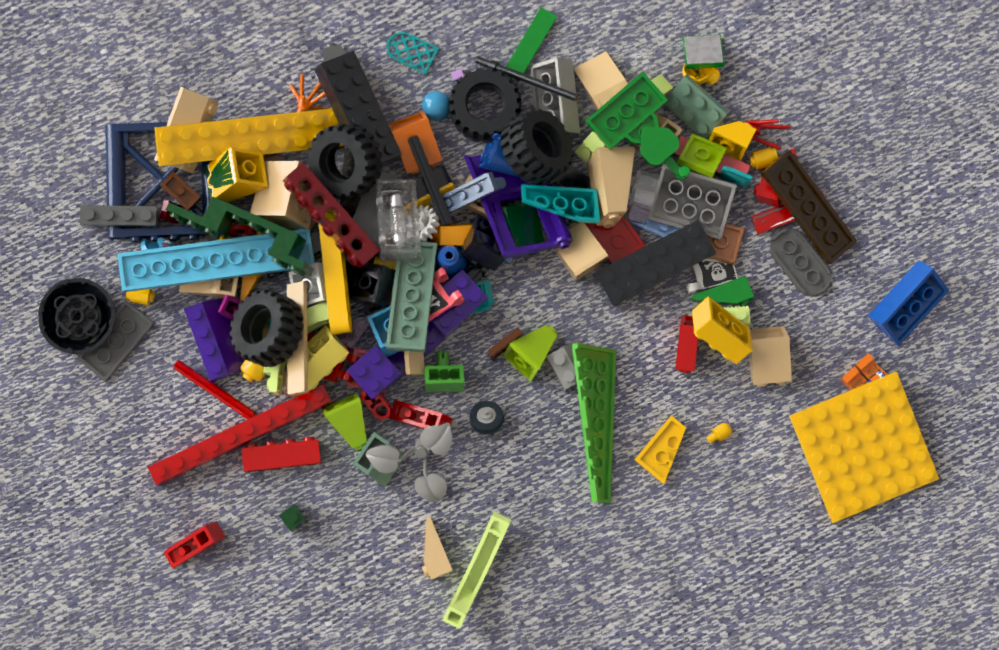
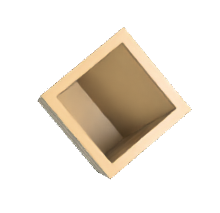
M577 221L568 226L573 239L570 243L571 245L566 249H554L575 282L607 262L608 254L585 223H578Z
M785 327L750 329L753 351L749 353V363L753 385L767 386L768 383L783 385L792 381L790 340Z

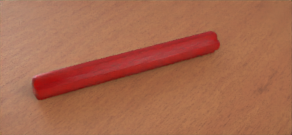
M180 360L175 363L173 368L246 419L255 416L256 413Z

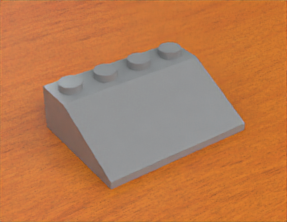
M663 162L647 219L677 228H682L699 219L707 236L721 240L737 183L716 176L710 178L691 169L686 180L680 181Z

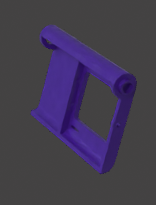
M464 155L472 179L487 172H492L494 178L502 177L506 181V186L503 189H499L480 199L503 258H512L556 248L566 249L571 245L570 243L573 239L564 217L536 208L549 241L517 247L499 203L522 198L521 185L534 184L523 181L519 177L482 169L479 167V164H482L480 162L481 155L473 157ZM551 183L538 186H551Z

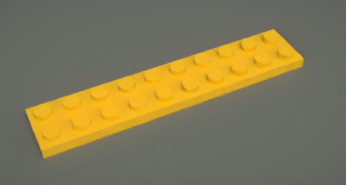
M332 108L154 127L158 165L167 166L216 160L218 156L230 147L263 152V155L308 150V148H312L310 143L313 138H317V133L327 127L339 125Z

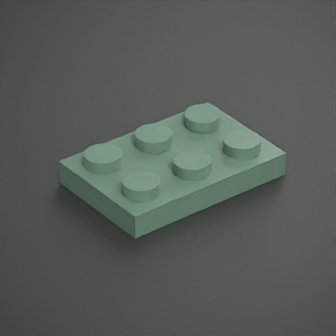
M688 74L667 97L668 101L664 104L695 133L705 139L711 135L713 129L718 127L729 113L727 109Z

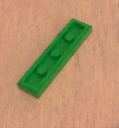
M540 7L506 67L523 74L525 73L557 19L556 15Z

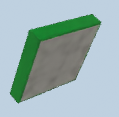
M721 34L683 36L686 69L724 67Z

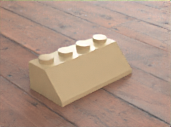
M180 87L167 126L212 121L214 114L217 112L219 102ZM156 153V156H155V159H154V160H157V161H158V156H157V153ZM198 162L170 166L193 174Z

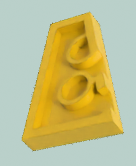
M672 415L634 459L663 485L686 430V427Z

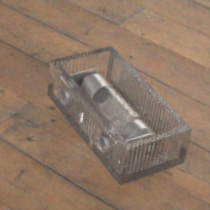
M415 179L377 180L375 185V202L380 261L419 260L421 243Z

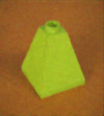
M545 325L512 341L503 357L531 382L541 368L557 337V332L552 326Z
M358 393L322 408L327 420L353 449L355 448L357 451L365 446L367 439L362 405Z

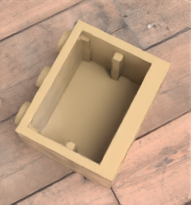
M264 161L268 188L255 193L250 213L286 229H309L311 221L310 212L306 207L303 208L297 202V197L293 192L287 191L282 181L301 162ZM301 183L300 188L303 191H308V186Z

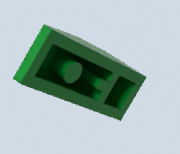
M745 275L695 294L691 297L692 302L701 303L709 296L718 304L731 306L739 304L742 307L750 304V300L754 298V295Z

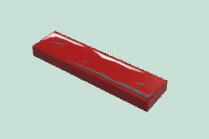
M784 205L751 216L757 235L795 221Z

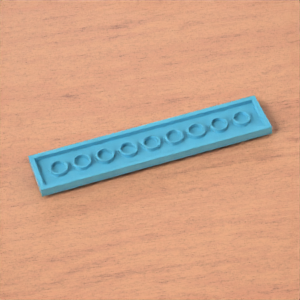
M310 229L291 230L307 241L298 260L308 265L314 264ZM268 234L117 254L122 293L288 271L290 269L289 266L287 269H284L272 262L273 258L268 253L275 239Z

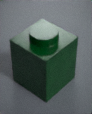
M295 504L279 515L291 532L307 522Z

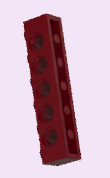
M304 162L282 180L287 191L293 192L297 197V202L303 208H307L310 212V217L315 222L321 224L323 232L335 240L337 248L349 256L348 260L353 266L362 267L380 251ZM300 184H306L308 191H303L300 188ZM313 198H318L321 201V206H316L313 203ZM326 213H331L334 216V221L328 220ZM339 227H343L346 230L347 235H341L339 233ZM351 243H358L359 250L353 249Z

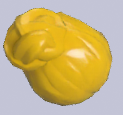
M686 64L683 65V77L688 74L699 85L703 83L713 85L720 79L721 74L718 68L697 69L700 73L699 77L696 71L686 69Z

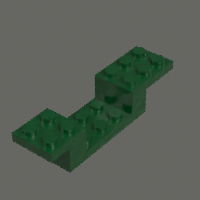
M212 196L203 217L172 203H168L166 210L171 213L170 217L185 225L187 222L192 228L201 232L204 229V232L216 239H220V236L227 239L235 220L244 226L248 223V226L252 227V229L260 233L265 231L266 234L275 239L268 255L273 258L272 262L276 263V265L287 269L289 266L290 270L302 277L305 274L311 276L314 271L307 263L298 260L307 242L302 236Z

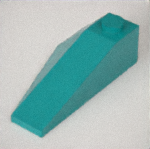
M521 185L522 203L578 222H600L597 189Z

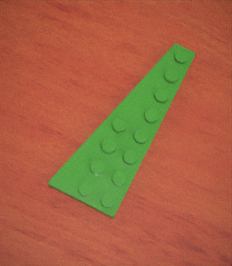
M574 343L572 344L591 499L592 502L611 503L616 350Z

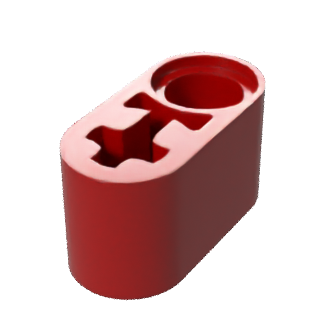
M363 390L361 398L372 414L379 420L388 418L392 405L385 395L381 392L372 400ZM383 405L387 408L388 412L381 414L377 407Z

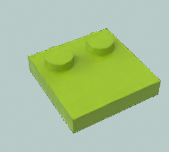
M692 133L677 163L713 178L727 148Z

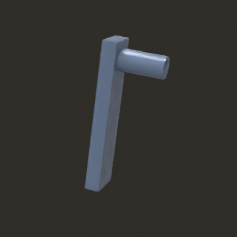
M487 172L443 194L442 197L449 214L499 189H503L506 186V181L502 177L494 178L492 172ZM431 200V201H430V202H431V205H432L433 209L435 210V207H434L433 202H432V200Z

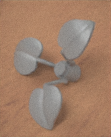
M449 423L425 428L416 440L415 446H411L400 458V451L390 445L371 448L366 452V457L377 471L391 473L398 468V462H402L411 452H414L416 457L423 458L424 477H418L415 480L416 492L428 501H440L447 491V482L443 476L437 473L427 475V456L430 450L436 455H442L449 451L452 444L451 426Z

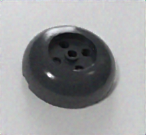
M85 278L65 279L52 286L42 298L38 309L39 328L46 341L57 350L74 355L89 353L103 345L111 335L115 324V307L107 291L96 282ZM77 300L82 303L79 308L74 307V302ZM92 312L95 313L96 318L89 320L88 315ZM63 315H68L69 317L66 323L61 321ZM80 315L81 320H76V316ZM104 324H106V327L102 334L94 342L89 344V342L94 337H97L100 334L101 328L104 326ZM82 327L83 333L77 335L75 333L76 328Z

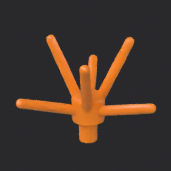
M304 74L300 75V96L293 85H289L298 100L297 106L299 108L297 112L309 111L310 109H329L327 107L312 106L326 95L325 92H322L312 100L321 87L320 82L307 99L304 95Z

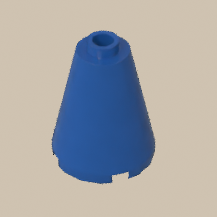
M498 133L493 134L492 138L494 140L492 143L488 142L480 158L482 164H479V167L520 178L519 175L513 172L512 167L508 166L506 157H503V148H501L500 144L502 140L501 135Z
M442 245L437 250L435 272L443 267L449 277L447 281H450L462 269L465 271L469 267V259L461 255L462 248L460 246Z

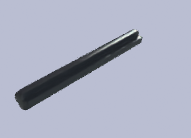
M412 136L408 139V143L441 225H449L452 223V219L419 137Z

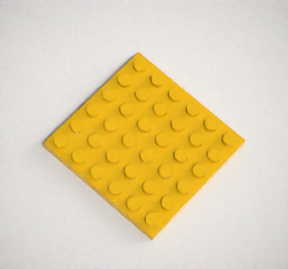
M896 371L789 415L832 523L939 479Z

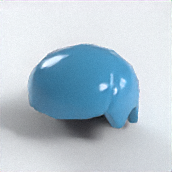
M433 91L424 96L422 109L427 118L438 122L443 121L449 116V98L446 94L440 91Z

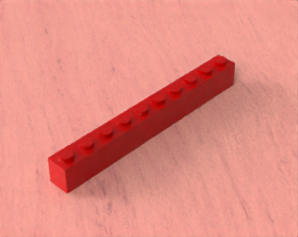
M324 384L309 390L308 393L298 395L148 466V470L155 485H162L333 403Z

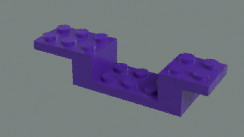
M463 269L443 286V289L449 297L452 293L459 290L464 302L449 308L429 321L424 358L459 328V324L488 299ZM375 345L346 371L373 400L384 389H390L406 375L404 351H399L386 357L380 346L377 347Z

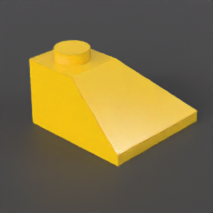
M733 122L715 127L709 141L726 147L725 155L741 161L756 129L749 123Z

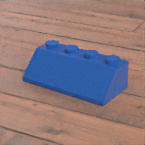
M918 260L873 309L868 317L877 328L899 346L949 290L932 267Z

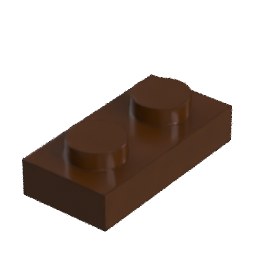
M174 172L160 184L187 211H190L201 199Z

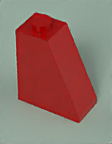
M682 315L675 369L682 373H690L695 370L698 338L694 334L693 316Z

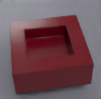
M164 200L159 219L178 224V221L170 217L171 213L166 210L168 203L181 208L182 206Z

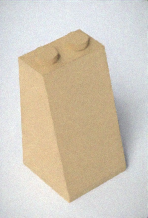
M634 146L614 147L611 150L607 147H598L587 161L591 189H597L600 222L596 223L597 226L613 227L627 211L635 154Z

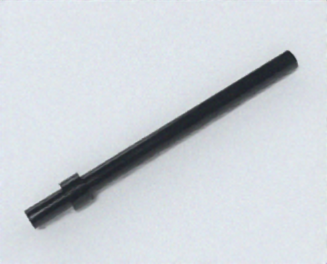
M477 57L476 64L486 68L491 67L493 71L499 69L503 71V74L509 75L512 78L572 101L577 100L578 94L502 66L495 60L489 61L482 57Z

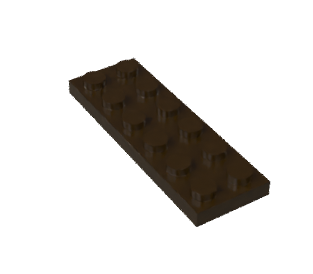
M791 150L786 151L761 173L828 265L832 264L857 242Z

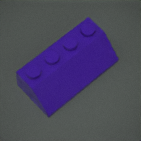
M222 298L201 302L184 309L212 383L242 372L240 367L245 361L233 348L231 342L233 339L230 337V331H232L230 319L218 312L223 302Z

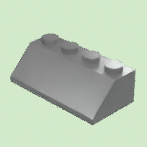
M556 57L530 66L531 77L576 93L573 59ZM532 85L534 109L548 111L551 116L557 117L559 123L565 126L564 129L566 132L568 131L570 136L580 134L577 100L572 101Z

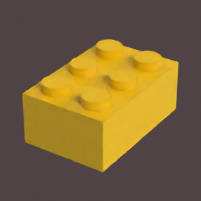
M709 296L692 310L694 334L696 337L706 341L713 350H718L722 353L726 360H731L737 364L753 351L750 328Z

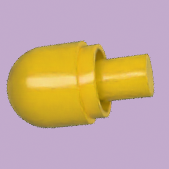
M721 423L712 430L711 435L706 437L707 441L711 444L716 440L718 442L725 440L732 434V428L727 423Z

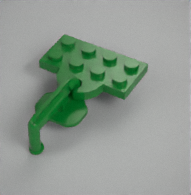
M641 72L585 120V123L609 150L625 138L632 144L641 145L640 153L649 164L657 166L664 162L680 181H685L690 174L689 167H680L671 157L679 148V139L669 128L659 127L658 118L655 115V112L668 99L644 72Z

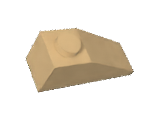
M431 517L426 518L424 548L425 566L422 569L426 578L430 577L433 580L453 570Z

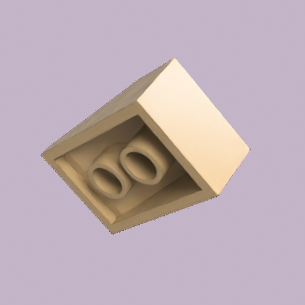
M606 51L574 68L576 76L596 111L628 84Z

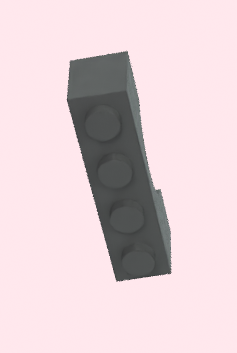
M80 205V225L84 228H104L108 226L160 227L159 218L161 210L157 206Z

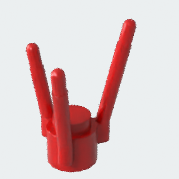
M778 119L746 120V123H749L756 129L752 138L753 141L781 150L780 146L756 136L761 134V129H790L789 125H768L778 123Z

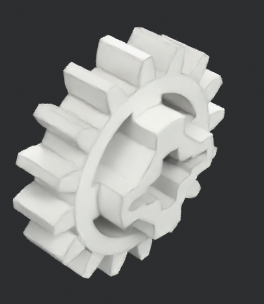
M420 205L419 209L414 207L412 213L407 212V218L403 217L405 222L400 224L402 228L400 233L405 234L406 241L427 242L428 237L430 239L433 238L432 233H437L435 227L440 226L437 222L439 220L437 212L428 205L426 207Z

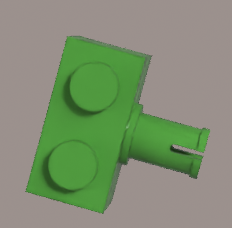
M438 351V366H425V393L463 392V365H449V352L444 351V358H442V351Z

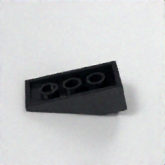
M345 260L349 301L374 307H389L393 293L395 270L384 265L365 263L362 267L358 268L353 266L349 260Z

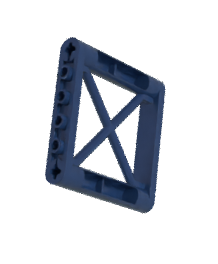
M168 122L109 124L105 126L107 206H126L125 150L158 180L134 206H145L162 188L160 184L172 172L176 173L179 168L171 166L163 175L129 143V134L155 133L154 127L167 126ZM213 160L201 162L202 210L197 205L191 209L194 214L201 217L204 216L210 203L205 166ZM129 226L107 227L108 239H131V242H142V239L150 238V241L156 242L158 241L157 238L160 237L169 238L170 241H178L180 237H188V240H198L199 236H210L204 232V229L201 232L192 228V226L132 229Z

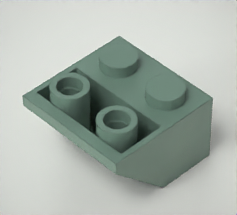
M373 432L352 465L386 487L397 469L391 473L377 471L366 457V452L377 446L394 445ZM399 450V451H400L399 458L402 457V456L405 454V453H403L401 450Z

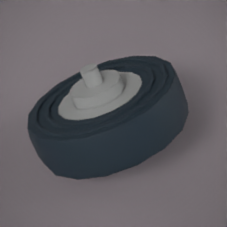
M482 401L471 409L469 419L471 426L476 432L488 435L495 433L502 427L504 414L497 403Z

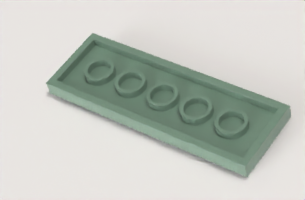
M406 241L405 246L407 248L398 250L386 349L425 353L438 245L437 243Z

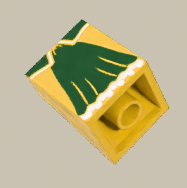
M230 147L218 156L216 160L205 166L210 201L213 196L229 203L268 188L263 152Z

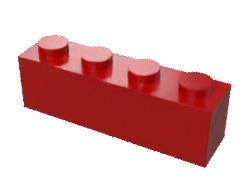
M305 437L300 442H296L295 439L284 440L283 444H276V441L265 442V446H257V443L246 444V448H241L243 471L245 473L322 464L320 442L318 439L315 440V437Z

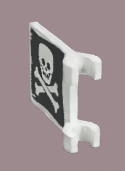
M707 258L693 265L697 282L688 284L686 287L689 294L738 278L735 266Z

